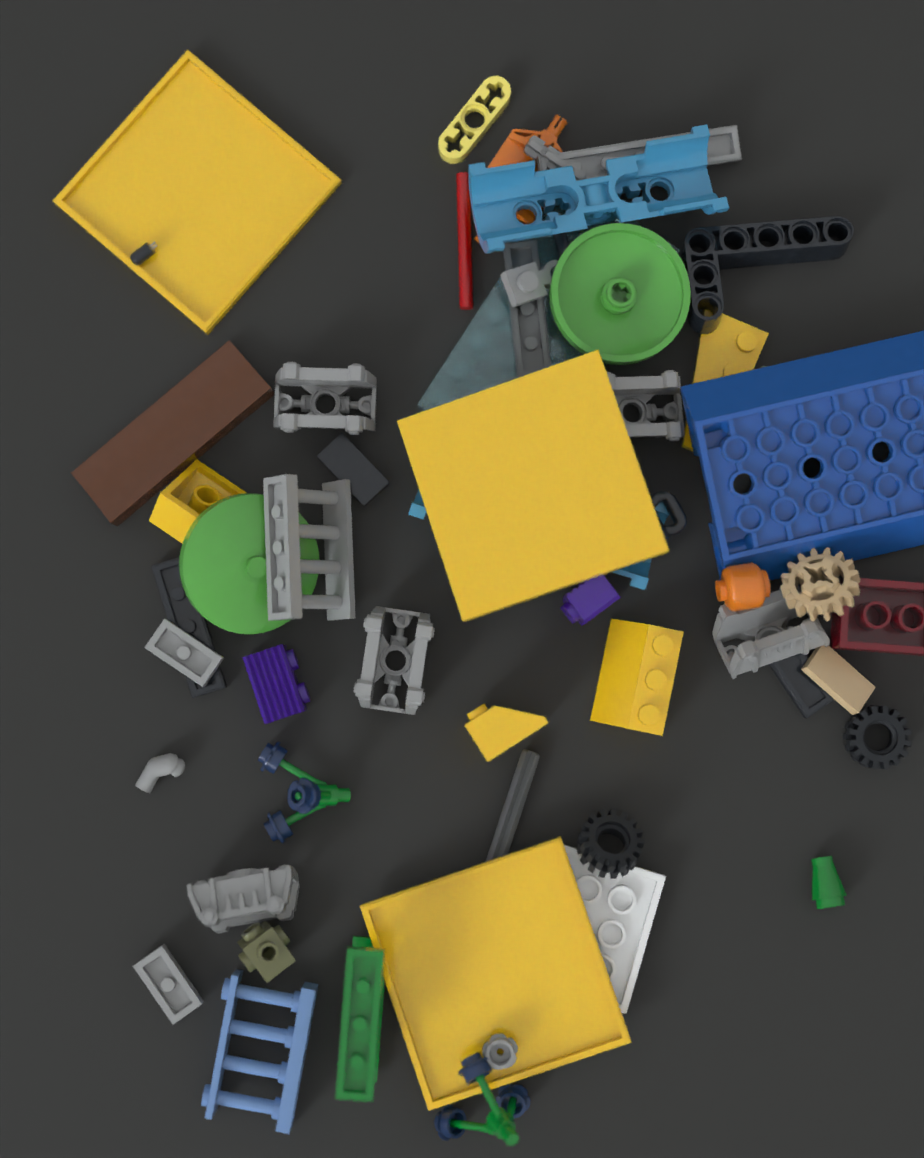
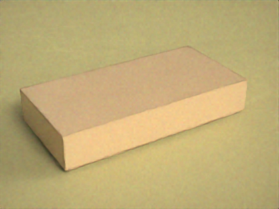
M823 645L815 648L801 669L852 715L860 712L876 688L830 646L825 647Z

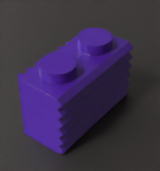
M600 575L581 582L570 592H567L563 596L564 604L560 609L572 624L578 621L582 626L617 601L620 596L606 577Z
M280 644L242 657L264 724L307 711L305 703L311 702L305 682L298 683L294 670L300 667L294 649L287 650L285 644Z

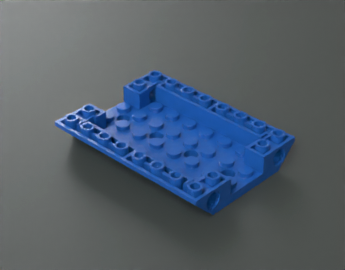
M924 330L680 386L693 453L700 458L713 522L708 523L720 580L724 568L746 563H755L761 570H766L769 580L781 578V574L789 573L787 568L788 562L799 563L797 555L801 553L807 558L811 556L810 551L815 548L817 554H823L825 548H830L831 556H835L841 551L844 553L845 561L849 559L855 561L924 545ZM883 441L889 448V454L885 460L877 462L872 456V449L876 443ZM814 457L820 463V471L815 477L808 478L803 473V464L807 459ZM745 473L751 479V487L746 493L739 494L734 490L733 482L736 476Z

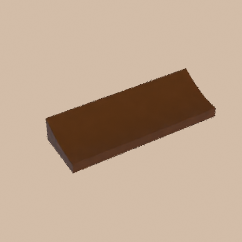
M229 340L79 465L71 474L95 502L107 520L118 527L180 475L196 459H199L274 396L275 393Z

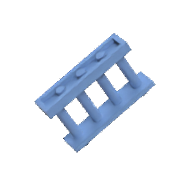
M236 969L231 978H225L222 988L221 999L227 1001L211 1085H205L202 1095L201 1106L207 1107L205 1119L212 1120L217 1112L218 1105L270 1114L271 1119L277 1120L275 1132L290 1134L294 1123L319 984L305 982L301 991L295 990L294 994L243 985L241 984L243 970ZM238 999L291 1008V1012L297 1013L295 1026H288V1029L235 1020ZM231 1034L284 1043L285 1048H290L288 1062L282 1061L280 1065L228 1055ZM231 1070L278 1079V1083L284 1084L282 1097H275V1100L222 1091L224 1071Z

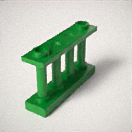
M353 935L352 947L348 946L335 1099L373 1102L374 1083L378 1079L385 988L383 977L385 949L374 948L371 938L367 936Z

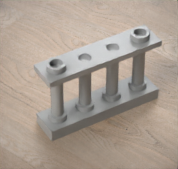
M284 474L263 478L268 621L301 619L302 609H327V621L355 619L350 480L343 479L322 483V490L298 489L297 475ZM298 503L323 505V525L299 524ZM300 538L324 539L325 560L300 559ZM301 573L325 574L326 595H302Z

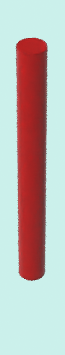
M460 172L456 174L460 309L470 310L473 309L471 202L468 173Z

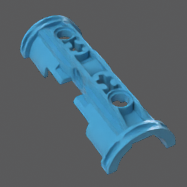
M708 125L694 126L690 134L647 141L645 153L607 159V176L578 181L575 179L572 166L535 172L534 160L486 168L485 162L470 164L468 169L470 202L477 236L484 253L489 254L493 251H503L505 248L504 243L588 229L587 226L612 222L616 219H619L622 223L702 209L708 215L715 214L716 212H726L729 209L727 197L718 198L716 193H713L707 171V148L710 137ZM655 186L663 187L668 193V198L664 201L655 200L650 194V189ZM643 190L642 196L638 197L640 191ZM621 194H626L629 199L633 198L632 202L628 203L621 200ZM555 205H559L561 210H566L565 214L559 216L558 212H553ZM541 207L544 208V209H543V214L547 213V214H546V217H545V221H542V209H541ZM522 209H528L534 213L536 220L531 224H523L518 221L516 213Z

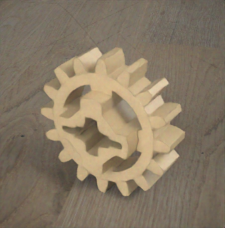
M813 548L810 551L811 556L807 558L801 553L797 555L799 563H787L789 573L781 574L783 585L780 587L787 607L789 609L795 608L798 617H802L807 612L809 613L810 620L815 621L818 615L823 614L824 619L829 621L831 612L835 611L838 615L842 616L844 615L843 605L850 607L855 605L853 596L860 595L858 570H855L852 559L845 561L843 552L840 551L835 556H831L830 548H825L823 554H817V551ZM839 575L844 578L843 585L839 583ZM798 583L802 585L801 594L797 591Z

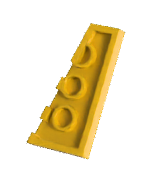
M707 309L703 310V316L710 317L714 315ZM722 314L720 323L715 331L709 334H700L692 384L753 370L769 333ZM686 420L682 447L693 452Z

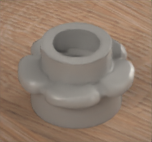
M498 1033L492 1035L489 1042L484 1043L482 1053L484 1057H488L487 1062L491 1068L496 1070L510 1068L516 1062L517 1057L515 1054L518 1051V1047L512 1038H506L504 1034ZM499 1048L504 1050L502 1055L497 1053Z

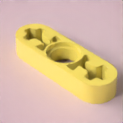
M491 76L484 80L441 134L438 147L439 154L445 162L458 164L464 161L508 106L511 97V87L506 79L500 76ZM498 88L502 89V99L495 97L489 104L488 110L484 105L489 100V89L496 91ZM469 113H480L485 120L483 125L479 128L469 127L465 123V117ZM457 127H460L461 131L465 134L460 140L461 151L459 152L454 149L450 153L448 152L447 142H456L460 137V130Z

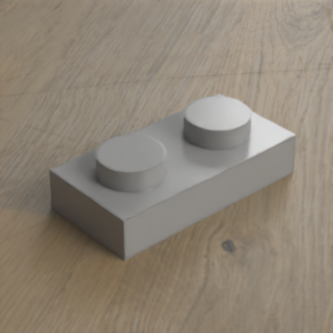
M165 618L144 647L202 687L206 686L224 659L217 652Z
M165 943L133 965L172 1024H175L203 1004L204 1000Z

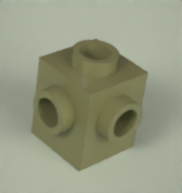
M266 920L261 924L256 922L250 925L241 934L243 938L237 942L243 950L238 955L240 960L250 973L256 969L266 983L296 961L286 947L291 942L279 925L272 928Z

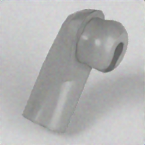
M172 753L151 758L135 786L144 792L151 793L159 777L169 774L174 777L180 776L185 769L184 760Z

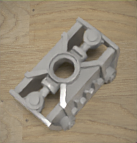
M296 362L284 363L283 368H280L275 374L273 428H280V430L286 433H294V431H298L301 427L321 429L342 428L351 435H358L363 430L375 431L377 378L368 370H365V367L361 366V364H351L348 366V369L300 367V364ZM281 386H301L310 395H302L301 400L292 399L290 395L281 393ZM352 388L372 389V395L364 396L359 401H350V396H343ZM323 395H329L335 399V408L330 413H321L316 408L317 400ZM293 407H301V412L309 413L304 415L284 412L291 411ZM350 409H359L362 414L371 416V419L356 415L343 416L341 413H350Z
M667 370L661 373L660 376L615 377V374L606 372L629 438L649 436L655 438L665 437L669 441H678L685 436L680 396L681 383L678 372ZM654 395H674V402L666 404L663 408H656L655 404H646ZM631 404L638 408L640 417L637 422H629L624 418L623 408L625 405ZM657 416H662L666 421L672 422L651 423L649 421H655Z
M798 586L797 591L801 594L802 590ZM781 587L778 591L770 593V597L765 598L764 604L759 608L734 612L729 610L725 604L721 605L712 631L713 640L732 679L737 678L739 674L751 670L754 673L758 671L759 667L800 653L806 655L809 654L811 649L823 645L827 647L830 644V639L818 618L815 621H811L807 612L806 614L809 618L803 620L799 626L786 627L790 619L798 616L795 608L789 609L787 607ZM735 638L745 641L738 647L734 645L724 647L722 644Z
M376 606L371 614H367V618H364L363 627L365 632H367L361 679H358L354 685L355 696L358 697L360 706L363 708L415 715L418 706H421L425 699V692H423L424 688H421L427 643L431 641V637L434 638L435 631L433 623H430V614ZM385 612L392 613L393 622L397 626L396 636L391 635L390 644L382 633ZM413 616L419 617L415 640L407 646L408 638L403 637L404 629L409 626ZM398 650L405 655L406 663L401 670L393 671L387 667L386 657L390 652ZM385 675L384 684H388L387 694L383 695L379 705H373L372 699L375 683ZM402 677L408 685L405 709L399 708V700L395 695L396 685L401 686Z
M281 865L273 871H269V868L240 869L229 872L226 876L210 878L209 882L201 880L195 884L187 885L188 897L198 919L207 927H211L216 933L228 932L230 927L276 918L281 922L292 920L294 912H296L300 888L298 873L292 865Z

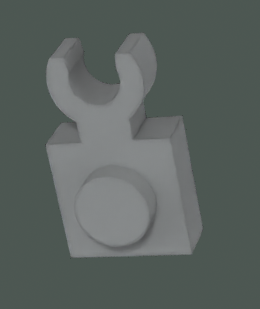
M558 260L549 261L540 270H538L536 262H532L500 274L512 308L547 295L546 289L550 290L552 278L550 270L555 268Z

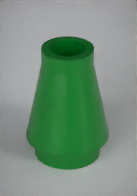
M827 856L811 859L812 901L816 902L817 909L845 905L844 896H847L833 863V857Z

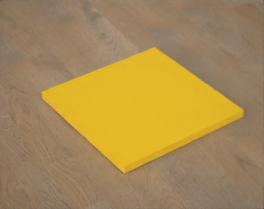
M187 50L54 198L53 202L208 335L342 184V181L199 58ZM155 241L157 247L154 249L155 254L141 265L133 264L130 255L146 242L152 244Z
M599 350L397 420L463 622L669 552Z
M561 836L360 905L373 947L385 949L383 977L428 1111L483 1093L478 1082L467 1085L464 1077L459 1076L458 1072L463 1068L461 1061L478 1052H480L482 1058L484 1057L482 1053L484 1043L489 1042L490 1037L494 1034L500 1033L504 1034L506 1038H512L517 1044L518 1051L515 1054L517 1059L513 1066L500 1070L492 1068L493 1071L485 1077L490 1090L631 1043V1038ZM499 1048L497 1053L502 1055L504 1050Z

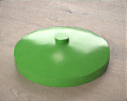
M612 223L592 228L570 243L559 258L553 271L549 296L555 323L564 338L582 354L599 350L603 363L626 365L638 363L655 356L674 340L687 318L691 290L684 263L675 249L665 239L655 232L638 225Z
M256 493L236 494L210 505L190 526L180 552V578L185 594L192 606L212 624L238 634L264 633L289 622L290 620L268 621L264 495ZM299 513V524H308ZM300 538V559L320 560L316 539ZM301 573L302 595H312L318 574Z

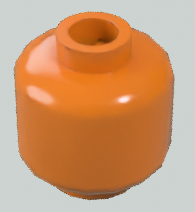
M755 563L728 566L722 570L721 580L715 581L718 601H724L727 608L734 612L759 608L764 604L765 598L770 597L771 589L766 570H761Z

